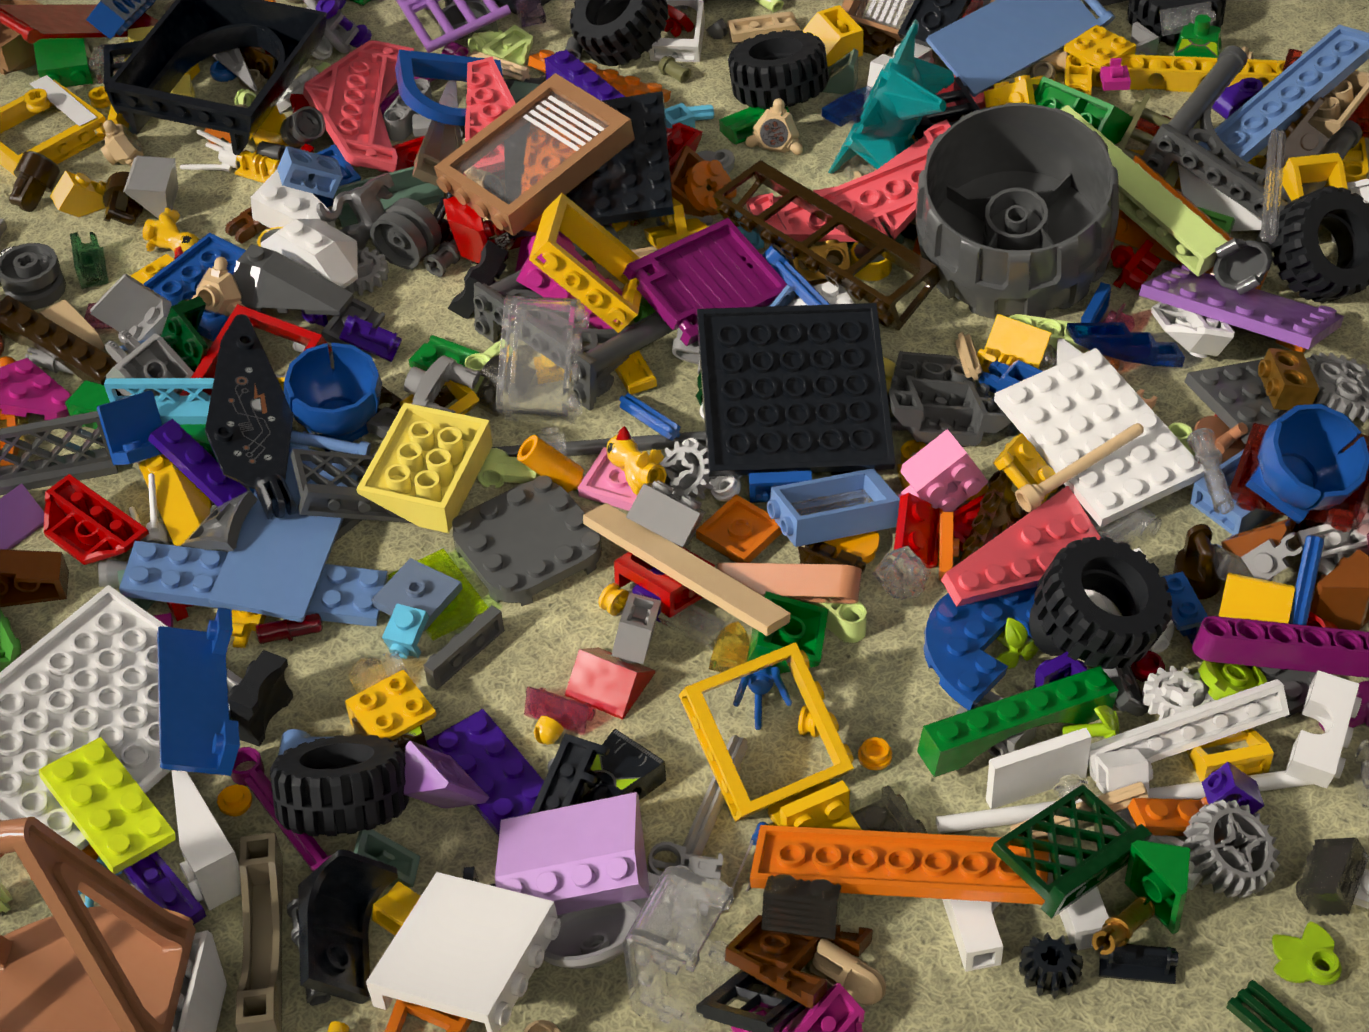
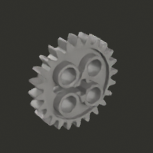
M1320 352L1318 356L1312 354L1310 358L1307 357L1306 360L1319 386L1316 403L1326 404L1331 409L1347 414L1353 421L1355 417H1358L1365 423L1369 419V370L1367 369V364L1360 365L1354 358L1349 361L1342 354L1340 358H1337L1331 352L1328 356Z

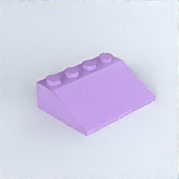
M634 792L501 820L495 871L496 887L554 901L557 915L650 897L638 793Z

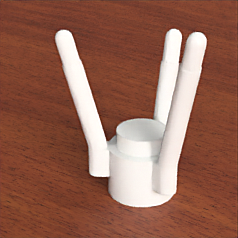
M199 129L197 134L216 143L207 142L205 145L219 152L218 159L222 164L180 165V169L231 172L232 168L238 169L240 167V162L237 161V155L233 154L231 143Z
M150 473L148 475L151 522L146 525L149 534L141 541L166 545L173 544L165 524L158 521L155 475ZM131 506L129 508L131 518L141 524L135 507Z

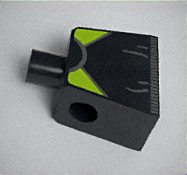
M614 729L602 744L610 749L608 757L596 755L589 774L596 776L598 780L595 786L587 784L590 790L583 796V801L586 803L634 792L638 793L639 800H641L666 781L665 761L617 729Z

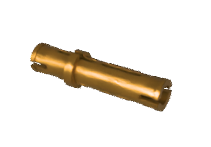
M1146 897L1136 898L1118 916L1109 917L1105 924H1103L1102 929L1097 931L1092 937L1094 949L1097 951L1101 946H1104L1100 954L1108 955L1116 947L1126 945L1130 941L1129 939L1132 938L1133 932L1154 916L1155 906L1153 902L1149 901V903L1144 905L1147 900Z

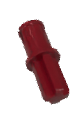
M318 613L306 615L303 622L284 619L265 624H256V633L260 644L287 638L289 641H293V637L318 633L323 629L322 619Z

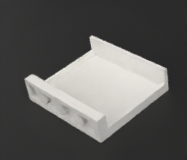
M436 872L366 981L373 1007L387 1010L393 999H398L485 1023L487 1032H499L501 1027L506 1026L509 1022L512 1008L517 999L525 994L528 980L535 968L541 966L545 951L551 940H555L559 934L561 921L557 916L554 901Z

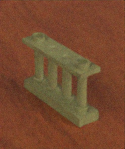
M1147 92L1142 102L1135 101L1129 113V116H1132L1133 119L1119 145L1122 152L1132 160L1135 155L1140 158L1142 155L1125 148L1129 138L1149 146L1154 136L1135 128L1139 118L1159 127L1163 123L1168 124L1171 120L1145 108L1151 96ZM1199 121L1193 127V129L1200 128ZM1175 161L1172 162L1163 175L1164 180L1174 187L1179 177L1178 163Z

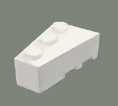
M278 169L250 197L253 220L261 222V224L269 228L284 227L295 219L322 220L316 210L317 204L322 202L313 193L282 186ZM324 221L325 223L335 228V221Z

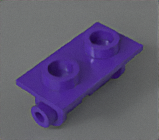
M348 315L339 339L392 362L402 342V338L397 336L398 333H392L379 326L375 329L372 327V323L358 318L357 315L354 317Z

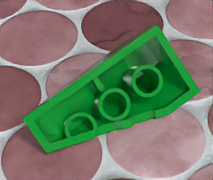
M1045 76L1042 77L1034 92L1036 105L1053 109H1062L1067 105L1070 106L1114 145L1121 142L1133 119L1132 116H1129V114L1115 105Z

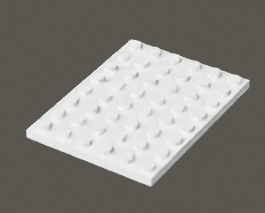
M110 585L106 586L0 672V820L35 817L81 851L89 845V842L41 780L39 769L102 737L144 793L148 792L171 771L160 768L157 650L158 627L168 626ZM227 669L228 696L231 689L235 685H239L242 678ZM229 706V718H230L232 715H231L230 706Z

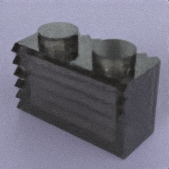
M1357 837L1314 840L1315 845H1312L1313 850L1307 855V867H1304L1303 878H1300L1296 884V895L1309 914L1314 916L1316 914L1322 916V914L1326 916L1329 914L1333 916L1335 914L1340 916L1345 914L1348 916L1369 856Z
M786 874L777 875L776 877L773 875L769 876L763 893L761 929L835 940L839 925L841 885H833L825 879H816L812 882L810 880H796L794 877Z

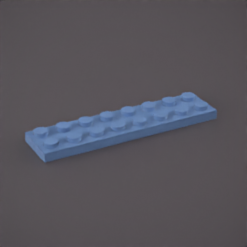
M1343 25L1335 27L1214 130L1221 141L1238 157L1246 162L1250 161L1284 132L1292 121H1297L1303 115L1300 111L1310 99L1315 101L1319 97H1325L1369 59V33ZM1202 141L1198 143L1203 148L1211 151L1207 143Z
M135 541L119 591L122 595L129 598L212 608H227L210 604L209 596L228 552ZM326 564L306 615L318 613L322 621L377 626L380 610L373 607L371 599L386 584L387 571Z

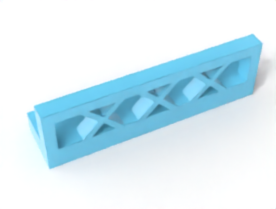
M106 378L104 387L110 402L129 397L118 396L116 389H125L131 393L130 396L145 392V389H154L161 393L159 396L154 397L162 425L172 418L179 425L206 424L211 396L202 390L212 389L214 378ZM183 389L190 394L188 396H180L173 390Z

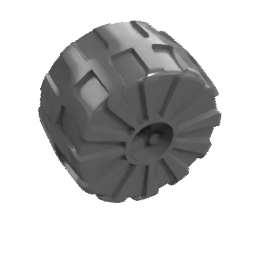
M1018 102L1006 103L1005 105L971 112L961 117L958 122L953 124L943 134L937 136L927 151L925 170H922L919 174L916 199V228L920 255L937 265L940 280L936 287L945 297L950 299L955 296L957 299L968 304L972 313L993 319L997 314H1022L1043 318L1048 310L1054 308L1067 309L1087 296L1091 282H1096L1104 275L1111 258L1118 227L1119 180L1118 171L1112 166L1108 154V146L1096 131H1092L1084 123L1074 118V115L1063 110Z

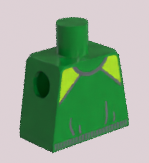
M1197 15L1194 24L1185 23L1183 25L1173 56L1218 58L1222 52L1221 28L1210 26L1211 18L1208 15Z

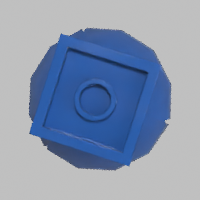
M331 342L334 368H332L328 343L308 348L289 364L284 380V394L295 420L304 426L310 434L353 442L370 433L367 430L366 423L377 413L382 389V381L372 357L354 345Z
M1322 404L1296 405L1273 421L1267 428L1258 453L1259 465L1246 483V486L1299 524L1304 520L1309 511L1330 509L1342 503L1360 488L1365 481L1369 466V452L1364 436L1359 438L1354 445L1342 452L1344 448L1362 433L1345 414Z

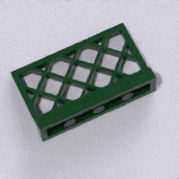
M1082 784L994 842L991 850L1045 900L1041 909L1052 919L1128 864L1131 843L1136 840L1148 841L1152 833L1142 824L1133 829ZM1081 799L1091 808L1092 812L1076 809L1075 801ZM1054 815L1069 818L1070 827L1055 824ZM1078 820L1093 823L1094 831L1079 829ZM1102 825L1113 827L1120 835L1115 836L1103 833ZM1032 830L1048 833L1049 842L1032 839ZM1056 835L1071 837L1073 846L1058 844ZM1081 840L1096 842L1097 851L1083 849ZM1013 845L1025 848L1026 857L1015 855L1008 846ZM1034 850L1049 852L1051 862L1035 859ZM1059 855L1074 857L1076 866L1060 864ZM1036 870L1052 873L1053 882L1048 885L1036 874Z

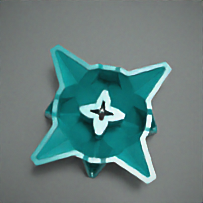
M916 19L896 49L895 57L890 59L887 65L884 64L863 105L864 110L860 116L861 121L852 126L828 173H834L846 161L857 154L874 168H880L914 144L912 135L923 116L939 114L945 111L946 102L937 96L936 93L953 84L954 75L952 70L914 57L915 37L919 22Z

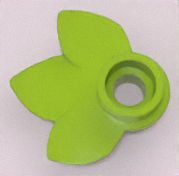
M1312 921L1306 925L1302 939L1279 934L1272 936L1273 951L1277 958L1281 960L1275 965L1273 971L1286 981L1292 983L1312 981L1319 985H1331L1339 979L1342 966L1339 958L1333 952L1334 940L1321 926ZM1322 965L1326 967L1328 971L1320 970L1316 966Z

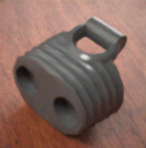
M1233 238L1215 248L1218 257L1215 260L1213 272L1216 280L1222 287L1237 290L1240 295H1243L1261 285L1264 274L1270 269L1273 261L1271 249L1262 242Z

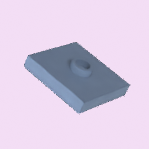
M410 558L371 601L374 608L390 616L396 604L426 611L429 618L423 630L424 632L462 590V584L460 581Z

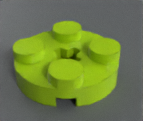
M1203 660L1198 669L1200 677L1209 687L1208 694L1214 700L1267 683L1265 675L1256 666L1250 669L1246 665Z

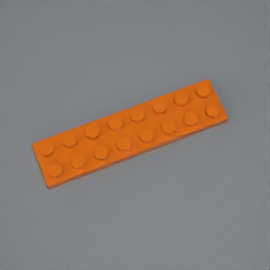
M760 825L750 874L751 888L1039 905H1043L1045 902L1033 888L991 850L994 842L1002 837ZM1013 845L1008 846L1015 855L1026 857L1025 848ZM1034 850L1035 859L1049 861V852ZM1036 870V874L1048 884V872Z

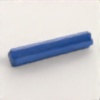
M630 393L620 397L621 409L668 440L672 441L675 437H680L681 433L679 431L681 427L677 423Z
M1308 535L1305 539L1288 624L1307 626L1324 545V539L1321 537Z

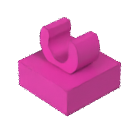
M1110 58V66L1101 67L1100 78L1103 91L1130 90L1131 80L1127 65L1121 66V58Z

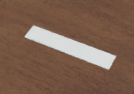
M46 75L30 83L35 89H44L47 92L49 101L78 126L97 118L49 76Z

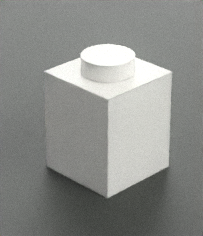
M1136 748L1096 754V786L1103 794L1137 782H1142L1149 794V781L1153 779L1152 765Z

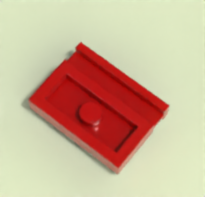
M909 492L901 495L893 553L916 564L922 563L925 565V568L936 567L939 550L940 514H942L943 509H935L931 503Z

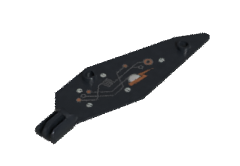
M240 314L235 316L220 342L205 434L223 475L254 489L267 519H272L273 513L276 518L283 517L285 515V508L288 515L296 513L297 506L285 480L294 414L290 410L286 396L249 318L246 315Z

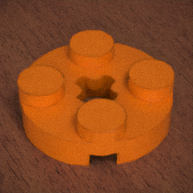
M718 160L700 161L686 172L685 177H688L687 184L684 185L685 193L695 209L700 212L705 210L709 212L708 215H716L719 212L717 211L718 206L713 195L731 182V179ZM708 184H709V185L711 186V188H712V190H710V191H708L707 188H706V186H708ZM737 189L725 197L732 201L737 195Z

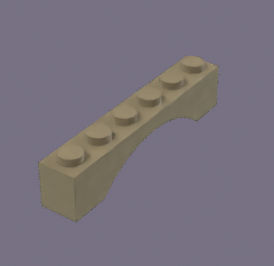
M275 832L241 836L239 838V872L243 911V957L240 981L236 991L235 1025L238 1032H282L283 856Z

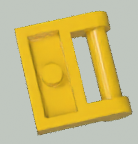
M1023 433L1014 437L993 462L998 470H1003L1018 489L1026 484L1038 485L1055 474V471L1048 466L1036 451L1034 445L1028 441ZM1051 492L1044 496V500L1041 501V504L1047 501V498L1051 494Z

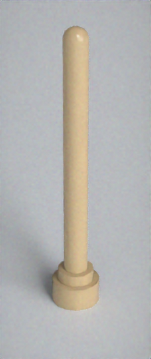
M1136 423L1040 484H1026L1015 492L1019 505L1028 513L1041 506V501L1044 500L1046 494L1140 436L1144 432L1143 425Z

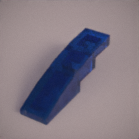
M866 86L839 97L822 108V117L840 127L851 120L856 123L860 122V116L864 110L863 105L873 87Z
M1124 322L1067 323L1066 328L1076 344L1089 350L1097 348L1102 355L1125 362L1150 366L1183 367L1185 356L1176 342H1156L1150 332H1130Z

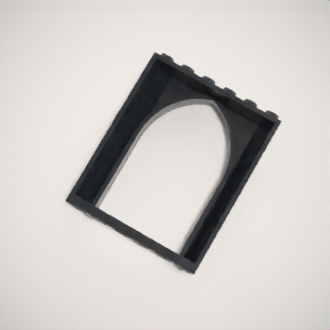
M175 0L106 84L107 95L115 112L122 114L130 125L129 131L133 134H138L151 117L228 132L230 133L233 154L239 155L320 44L326 28L327 12L265 0ZM243 47H260L272 54L279 62L275 72L248 109L170 93L183 75L194 65L223 51Z

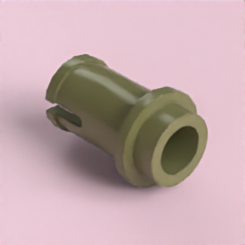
M665 56L659 62L658 68L661 74H668L680 83L686 82L691 76V70L677 63L672 56Z

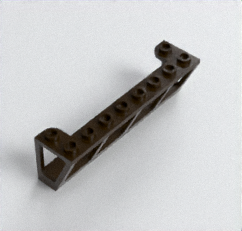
M762 160L755 163L713 195L718 206L717 211L722 215L723 219L729 218L736 227L741 226L747 232L751 233L753 230L768 245H777L789 258H798L803 261L805 267L814 273L819 271L824 274L826 279L834 286L839 287L841 285L848 289L849 294L859 301L864 299L869 303H877L879 323L886 328L892 326L899 331L940 280L937 265ZM755 176V183L738 204L725 197L748 179ZM762 184L783 196L759 215H753L743 209L744 205ZM790 202H793L825 221L826 224L803 242H797L765 221ZM834 228L871 249V251L846 270L839 268L809 249ZM879 255L914 275L890 296L883 295L854 277L856 273ZM924 281L926 284L899 317L895 307L896 303Z

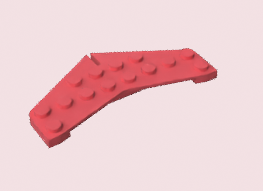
M375 40L367 41L305 82L304 97L311 107L321 112L325 120L326 131L344 159L352 166L377 169L381 172H394L396 170L398 156L395 148H392L380 105L397 84L395 66L399 50L414 51V48Z
M947 119L932 125L923 132L924 137L874 172L836 187L813 190V192L888 236L881 224L884 222L895 240L916 217L918 179L920 172L925 170L927 151L937 136L943 134L951 125ZM773 193L758 195L748 200L746 203L747 208L753 215H759L783 196L775 197ZM790 202L765 221L796 241H804L826 224L825 221L793 202ZM836 228L818 241L824 242L836 239L839 242H858Z

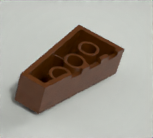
M0 549V607L67 599L69 569L62 552Z

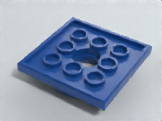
M208 233L143 285L170 301L172 306L176 305L184 299L190 300L196 295L198 284L208 268L214 267L216 258L224 257L228 262V273L233 275L236 261L246 250L212 233ZM204 310L197 332L214 342L229 316Z

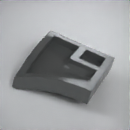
M249 490L216 507L181 546L204 550L233 551L237 546L242 524L258 499Z

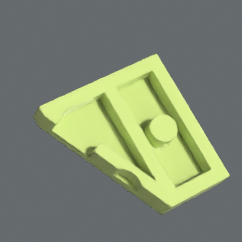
M513 25L482 47L481 53L524 66L533 45V36L517 25Z

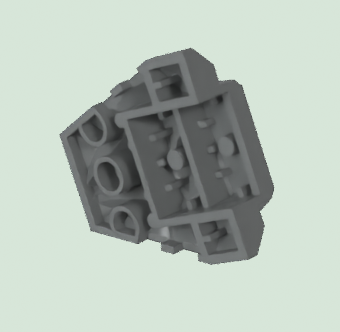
M899 351L888 393V403L893 415L903 426H906L916 442H924L928 445L948 429L962 447L964 445L976 446L981 443L984 432L997 433L1011 424L1010 419L994 402V398L988 395L990 387L985 383H981L979 387L972 377L966 378L961 361L956 356Z

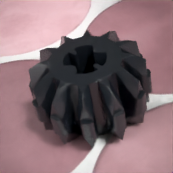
M1048 932L1044 935L1043 941L1033 936L1029 946H1024L1021 950V962H1019V972L1021 976H1025L1024 983L1026 988L1037 985L1036 992L1038 997L1045 990H1050L1054 1000L1059 994V989L1069 995L1073 990V985H1078L1082 978L1081 970L1083 969L1084 962L1082 956L1077 954L1078 948L1076 943L1065 945L1064 935L1054 940Z

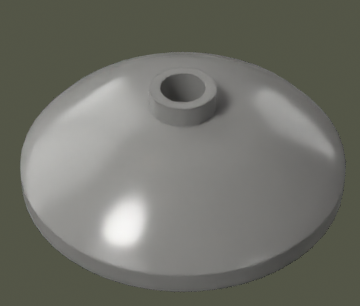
M626 901L557 915L561 921L560 931L557 938L551 940L543 960L551 965L565 969L594 968L614 960L628 950L640 936L645 925L641 907L633 901Z

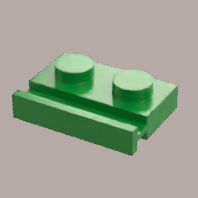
M431 335L430 341L424 343L409 359V365L411 368L415 366L427 371L438 358L445 355L455 359L458 364L465 366V359L471 354L479 352Z

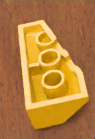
M160 454L139 462L138 466L148 489V475L150 473L155 475L157 509L173 544L181 546L209 516L212 501L168 458Z

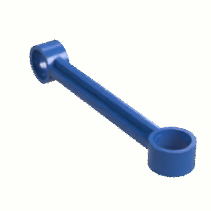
M769 246L762 254L766 261L806 305H830L774 246Z

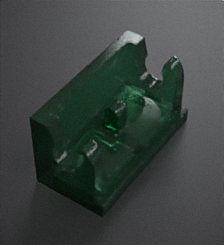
M78 232L71 233L70 239L74 267L81 289L109 283L104 249L100 247L96 234L90 232L91 242L85 244L81 242Z

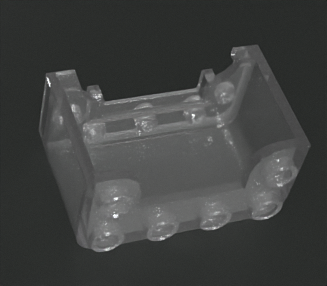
M506 295L503 308L496 391V410L505 420L576 424L577 417H581L582 399H578L574 391V382H579L580 365L576 364L577 352L581 353L582 350L581 334L583 329H588L589 311H585V307L579 299Z
M682 865L665 868L623 941L630 1005L638 1016L676 1032H704L710 1019L703 1018V1014L697 1013L696 1005L734 976L737 971L736 966L725 961V950L728 944L708 939L723 910L729 909L734 899L733 888L723 881L708 879L695 874L689 868Z

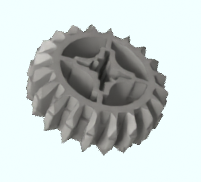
M1223 799L1210 805L1207 804L1188 821L1190 825L1183 832L1187 839L1182 846L1190 848L1189 861H1192L1195 865L1192 873H1200L1203 876L1202 885H1209L1211 883L1214 894L1224 892L1227 898L1235 896L1245 898L1253 893L1256 894L1275 877L1273 872L1280 866L1275 860L1280 851L1273 847L1277 838L1269 835L1268 829L1270 825H1263L1259 821L1260 813L1253 815L1250 813L1249 804L1239 807L1236 800L1226 803Z

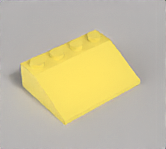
M403 403L356 489L357 493L418 527L449 533L453 526V519L458 516L493 446L489 420Z

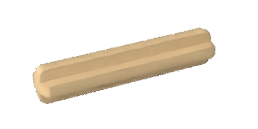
M961 332L958 334L955 344L966 378L972 377L973 380L979 379L978 374L982 372L971 335H964Z

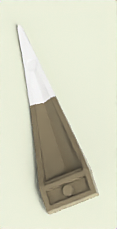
M448 80L439 104L458 108L456 81ZM431 120L413 163V177L438 186L436 182L438 178L434 166L463 145L460 126Z

